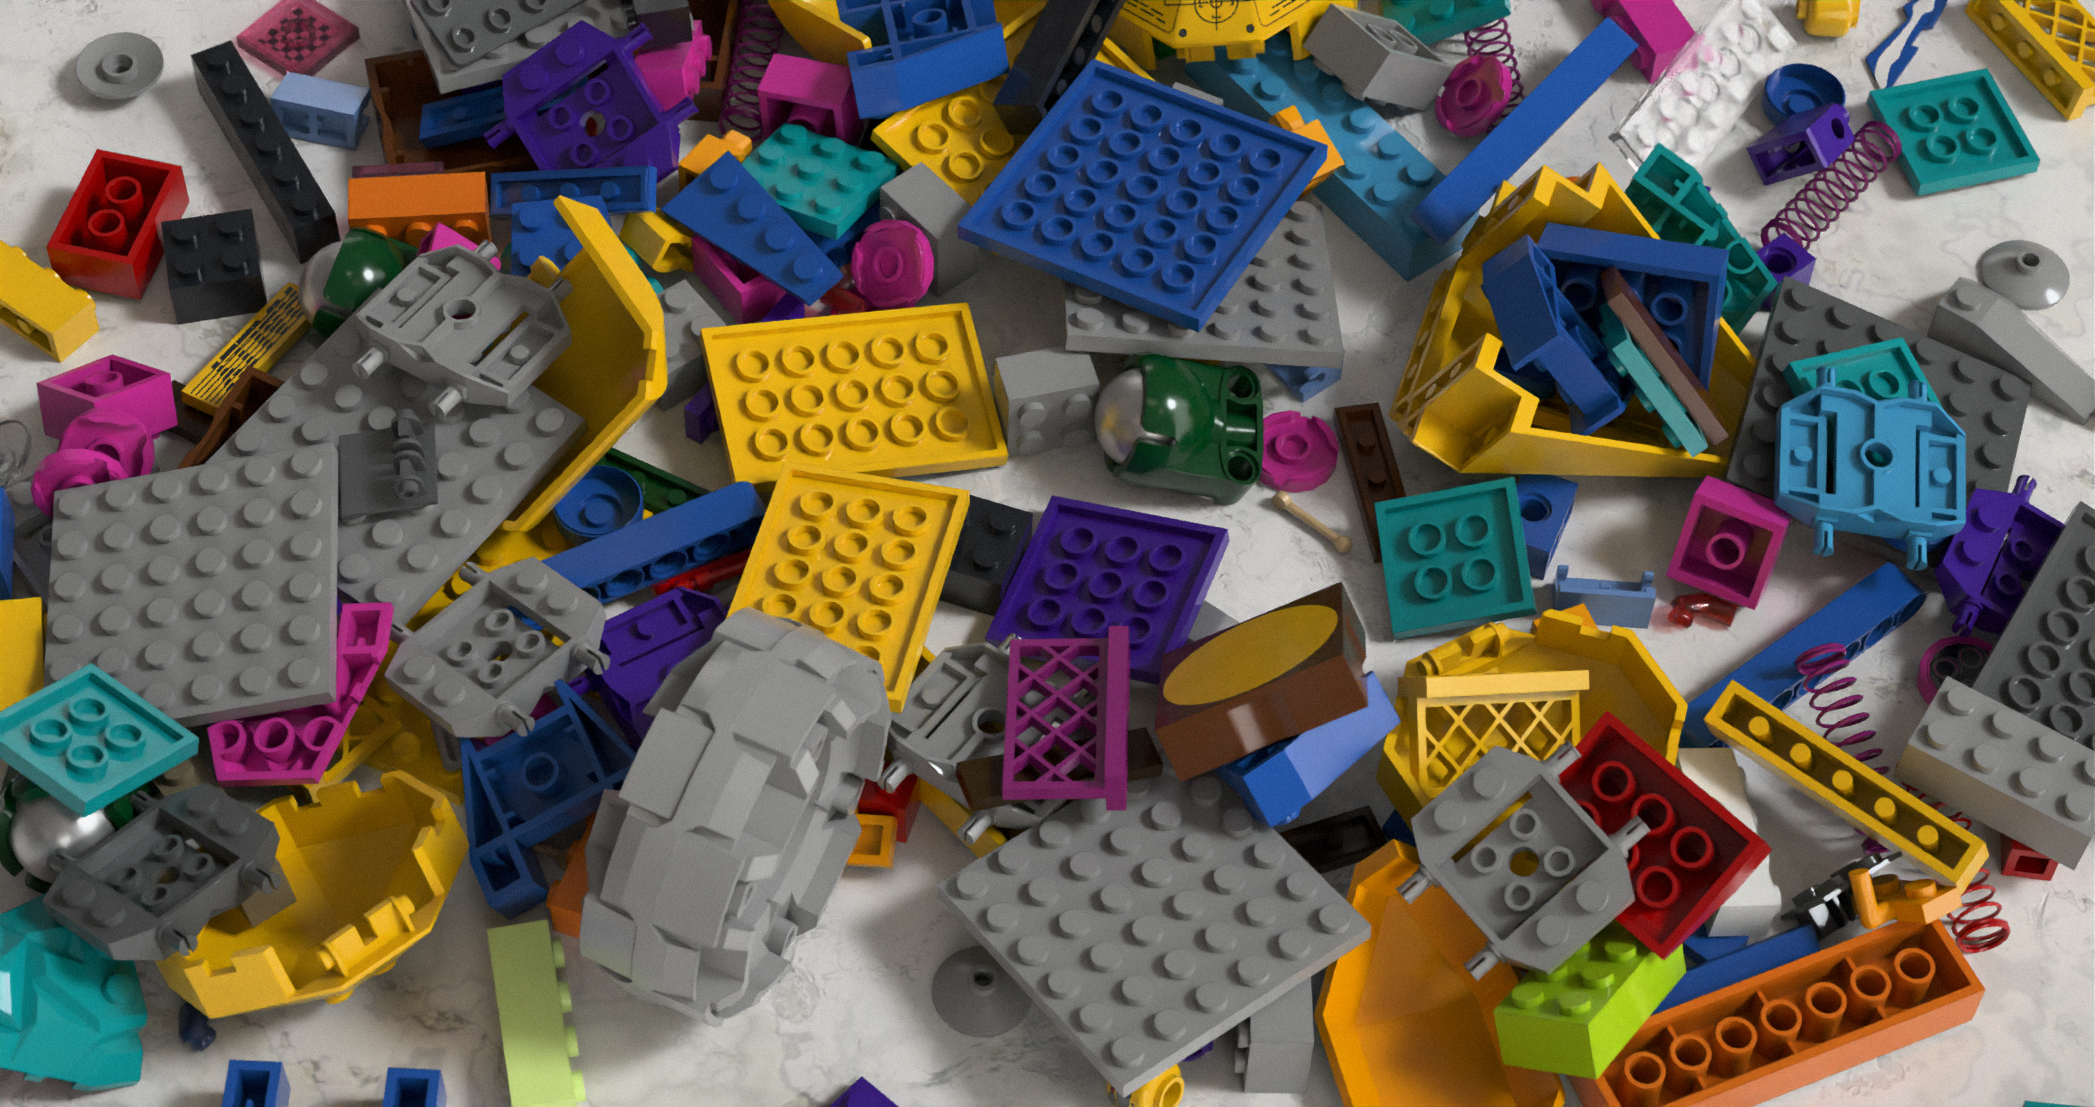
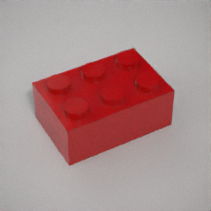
M97 149L46 246L52 270L67 285L141 300L165 253L161 222L181 219L190 202L182 166Z

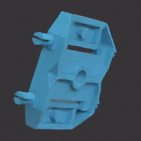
M1828 366L1819 367L1816 370V388L1782 404L1776 413L1774 504L1814 529L1813 553L1819 556L1821 551L1822 556L1833 554V530L1904 540L1907 543V568L1913 570L1916 565L1915 571L1926 569L1927 543L1959 533L1966 524V433L1937 402L1927 401L1928 384L1925 381H1922L1920 385L1919 380L1909 382L1907 385L1908 398L1875 400L1857 390L1835 387L1836 369L1830 367L1827 372ZM1827 416L1834 417L1833 494L1826 493ZM1865 453H1879L1886 460L1887 466L1876 467L1867 460Z

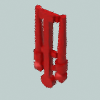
M752 548L724 556L649 586L653 596L661 595L680 586L695 591L699 590L700 592L712 589L716 583L743 574Z

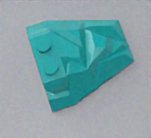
M1658 143L1634 174L1630 185L1624 193L1661 240L1729 250L1721 316L1738 337L1778 282L1745 237L1742 238L1727 218L1728 213L1721 203H1716L1703 185V178L1697 170L1661 143Z
M42 894L18 907L1 913L0 1068L24 1073L23 1080L40 1083L45 1077L69 1081L72 1082L71 1089L81 1091H95L136 1085L141 1078L143 1048L138 1032L147 1024L148 1013L134 960H113L49 917L42 902L46 894Z

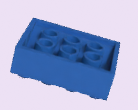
M1547 222L1537 246L1555 266L1557 288L1599 338L1604 336L1598 326L1603 323L1599 306L1607 302L1600 274L1614 265L1708 392L1725 293L1729 250Z

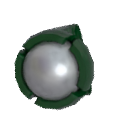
M351 226L343 241L332 243L319 250L306 264L299 282L300 305L306 319L311 324L307 342L318 349L379 287L384 289L415 260L418 248L390 238L368 227Z
M1148 351L1134 353L1124 361L1117 376L1107 384L1099 396L1094 414L1096 435L1104 449V462L1107 469L1113 474V477L1124 483L1211 497L1224 505H1232L1239 502L1260 478L1264 450L1263 402L1260 381L1249 368L1244 366L1226 368L1172 358L1165 354Z
M8 764L0 791L1 865L13 877H16L25 868L27 870L25 885L38 893L47 894L59 875L56 871L48 868L46 863L48 855L51 852L56 855L54 850L61 849L74 859H78L135 819L140 814L134 811L129 799L133 794L138 797L137 791H144L150 797H155L157 792L151 780L83 818Z

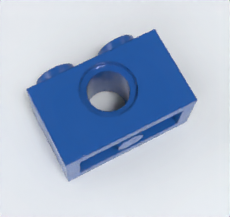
M1522 474L1519 482H1516L1530 575L1532 577L1544 580L1572 513L1578 483L1554 475Z

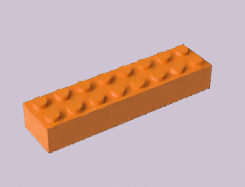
M1939 918L1927 925L1897 921L1649 1016L1597 1080L1566 1075L1584 1107H1753L1971 1021L1986 989Z

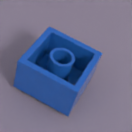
M602 195L569 198L597 208L612 229V223ZM555 199L512 203L511 275L527 277L532 272L530 266L539 256L548 258L561 271L583 248L580 241L554 206L553 201Z

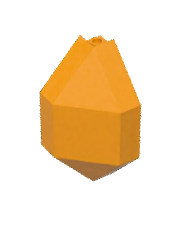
M1393 839L1356 864L1346 901L1371 924V938L1327 966L1314 1013L1343 1106L1563 1107L1566 1093L1558 1073L1503 1065L1493 1011L1523 978L1518 968L1510 965L1508 962L1503 964L1499 961L1477 982L1463 964L1483 949L1488 939L1440 886L1435 888L1432 884L1411 905L1396 890V887H1399L1419 869L1418 866L1421 862L1417 848Z

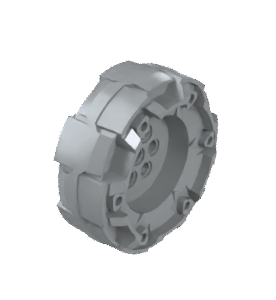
M751 607L742 608L729 616L714 630L712 639L676 664L642 712L654 718V721L632 763L621 790L605 789L585 848L589 891L581 900L580 955L595 961L599 970L621 990L650 1004L662 1005L713 1027H720L725 1018L734 1017L758 1004L762 996L771 990L776 983L781 982L790 970V961L784 959L783 956L796 936L817 927L859 839L862 829L854 812L865 785L864 778L874 782L880 780L885 762L883 759L888 729L891 725V711L885 686L883 685L885 677L882 665L878 661L828 638L818 629L790 618L774 617Z

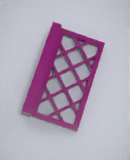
M1109 626L1108 638L1010 639L1002 782L1003 800L1106 799V810H1127L1130 698L1129 626ZM1042 656L1048 663L1033 673L1020 663V658ZM1078 656H1099V661L1084 672L1070 663ZM1060 670L1070 677L1072 681L1057 691L1046 683L1045 680ZM1085 688L1097 699L1081 709L1071 702L1069 698ZM1035 689L1047 699L1031 710L1020 702L1019 699ZM1059 707L1070 715L1071 718L1055 728L1045 721L1043 717ZM1083 725L1096 736L1080 747L1067 736ZM1033 726L1044 734L1045 737L1029 748L1016 737ZM1057 744L1070 756L1054 767L1042 758L1041 755ZM1029 764L1044 774L1035 782H1014V776ZM1079 764H1083L1095 773V781H1072L1066 774Z

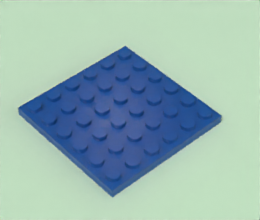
M1092 58L957 225L958 238L1199 333L1326 161L1328 145Z

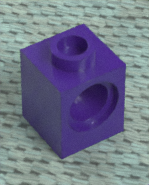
M1785 233L1756 252L1778 284L1786 275L1809 285L1816 258ZM1778 284L1762 304L1768 311L1771 310Z

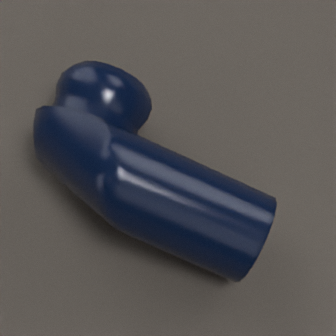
M187 1001L181 1006L178 1013V1036L183 1043L188 1042L194 1051L202 1052L216 1039V1031L207 1024L208 1017Z

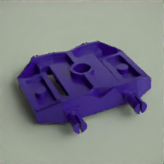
M580 20L502 75L504 112L506 116H504L503 121L487 132H484L483 135L493 149L497 148L498 145L514 134L519 136L540 171L653 166L657 168V183L678 170L681 137L678 125L693 114L698 113L699 110L689 96H686L685 99L669 110H665L648 87L640 68L633 59L635 56L632 53L647 41L653 39L652 34L644 23H640L639 26L623 37L619 36L615 39L585 21ZM605 62L608 64L609 68L589 80L584 86L552 106L551 109L541 116H538L536 111ZM594 114H602L605 119L604 130L599 135L590 137L586 132L588 119Z
M2029 475L2018 476L2012 493L1975 488L1966 499V524L1959 533L1949 536L1934 569L1948 609L1957 616L1951 629L1955 634L1961 629L1958 635L1960 637H1969L1973 627L1981 631L2000 635L2025 592L2020 579L2030 583L2064 525L2029 503V499L2037 485L2034 478L2028 482Z
M680 586L605 621L599 651L610 658L608 669L605 671L602 668L603 673L597 675L587 667L583 674L576 676L567 685L580 696L591 691L598 692L630 746L638 753L654 721V718L642 713L644 708L655 695L671 669L712 639L714 630L726 620L731 605L724 608L719 598Z

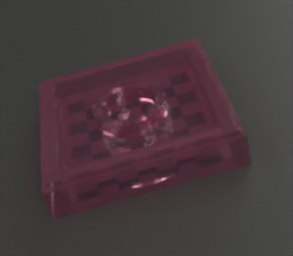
M281 0L236 36L239 48L283 76L287 72L314 76L360 38L359 28L315 0Z

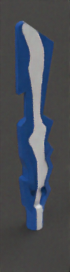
M1912 0L1903 6L1902 9L1907 20L1865 60L1878 89L1893 87L1919 49V47L1912 44L1923 29H1933L1946 7L1947 0Z

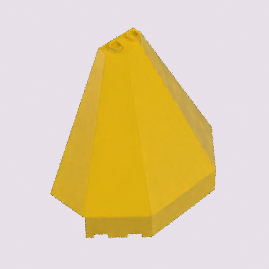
M1600 161L1574 183L1546 165L1540 167L1518 188L1503 180L1495 191L1496 195L1489 214L1485 217L1481 215L1478 217L1460 244L1463 247V251L1454 267L1450 270L1444 268L1434 284L1388 416L1398 423L1397 426L1403 434L1410 437L1409 441L1453 468L1458 473L1705 478L1708 475L1713 478H1723L1756 359L1722 316L1720 317L1708 393L1720 409L1729 437L1717 445L1712 444L1704 434L1708 448L1692 458L1683 445L1676 449L1669 440L1666 448L1558 432L1532 424L1539 398L1493 370L1500 347L1505 346L1490 302L1481 289V284H1483L1482 264L1526 234L1537 245L1547 222L1660 239V237ZM1557 390V393L1554 397L1563 400V398ZM1634 393L1624 412L1619 416L1662 429L1661 425L1663 423L1656 413L1657 409L1649 413Z

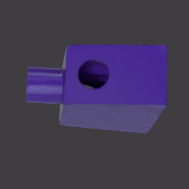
M1834 102L1796 113L1746 147L1764 185L1826 169L1854 142V134L1848 125L1850 121L1849 113L1842 105ZM1798 142L1797 149L1793 153L1788 152L1784 148L1786 146L1789 150Z

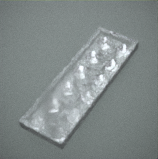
M1723 0L1608 138L1636 172L1658 143H1661L1697 169L1764 87L1768 76L1781 66L1798 45L1797 42L1762 0Z

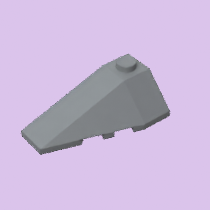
M1959 277L1938 302L1926 337L2031 382V397L2082 425H2085L2095 412V380L2011 300L1972 279Z

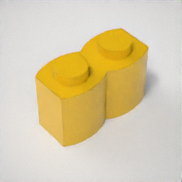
M657 206L656 213L627 214L618 237L655 271L663 273L679 268L694 273L691 237L695 234L690 229L667 218Z

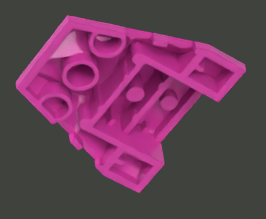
M391 602L343 604L340 624L337 625L336 702L210 723V727L207 730L216 778L221 787L319 783L387 653L394 612Z

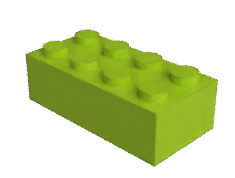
M1613 919L1550 975L1529 970L1493 1011L1503 1065L1597 1080L1685 975L1686 967L1682 944L1663 961L1617 920Z

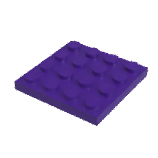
M1052 495L985 636V642L998 648L1010 633L1016 634L1015 639L1018 636L1021 639L1108 638L1109 626H1129L1130 679L1159 685L1162 655L1185 645L1230 542L1228 529ZM1042 656L1025 657L1048 662ZM1078 656L1070 663L1078 669L1087 670L1099 661V656Z

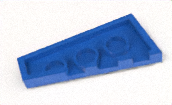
M729 150L660 209L667 218L690 229L702 240L709 244L712 243L725 251L731 258L760 273L766 280L809 307L844 277L834 263Z

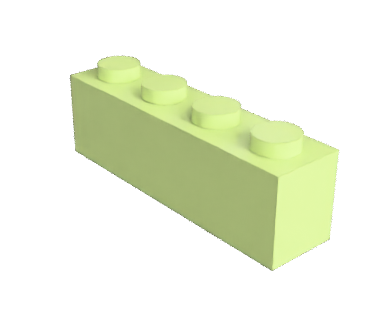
M548 919L487 929L512 1107H577L576 1103L586 1101L582 1070L571 1072L569 1058L579 1056L575 1025L564 1027L562 1013L571 1012L572 1005L568 981L557 982L556 969L565 968L561 937L551 939Z

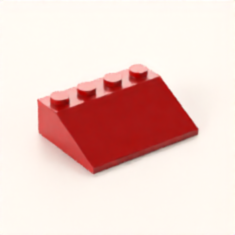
M1606 710L1576 745L1575 748L1581 754V757L1558 775L1561 780L1559 784L1607 836L1610 834L1614 835L1633 819L1635 815L1650 829L1651 832L1647 833L1627 850L1629 857L1626 858L1635 901L1614 919L1664 961L1742 886L1772 849L1761 837Z

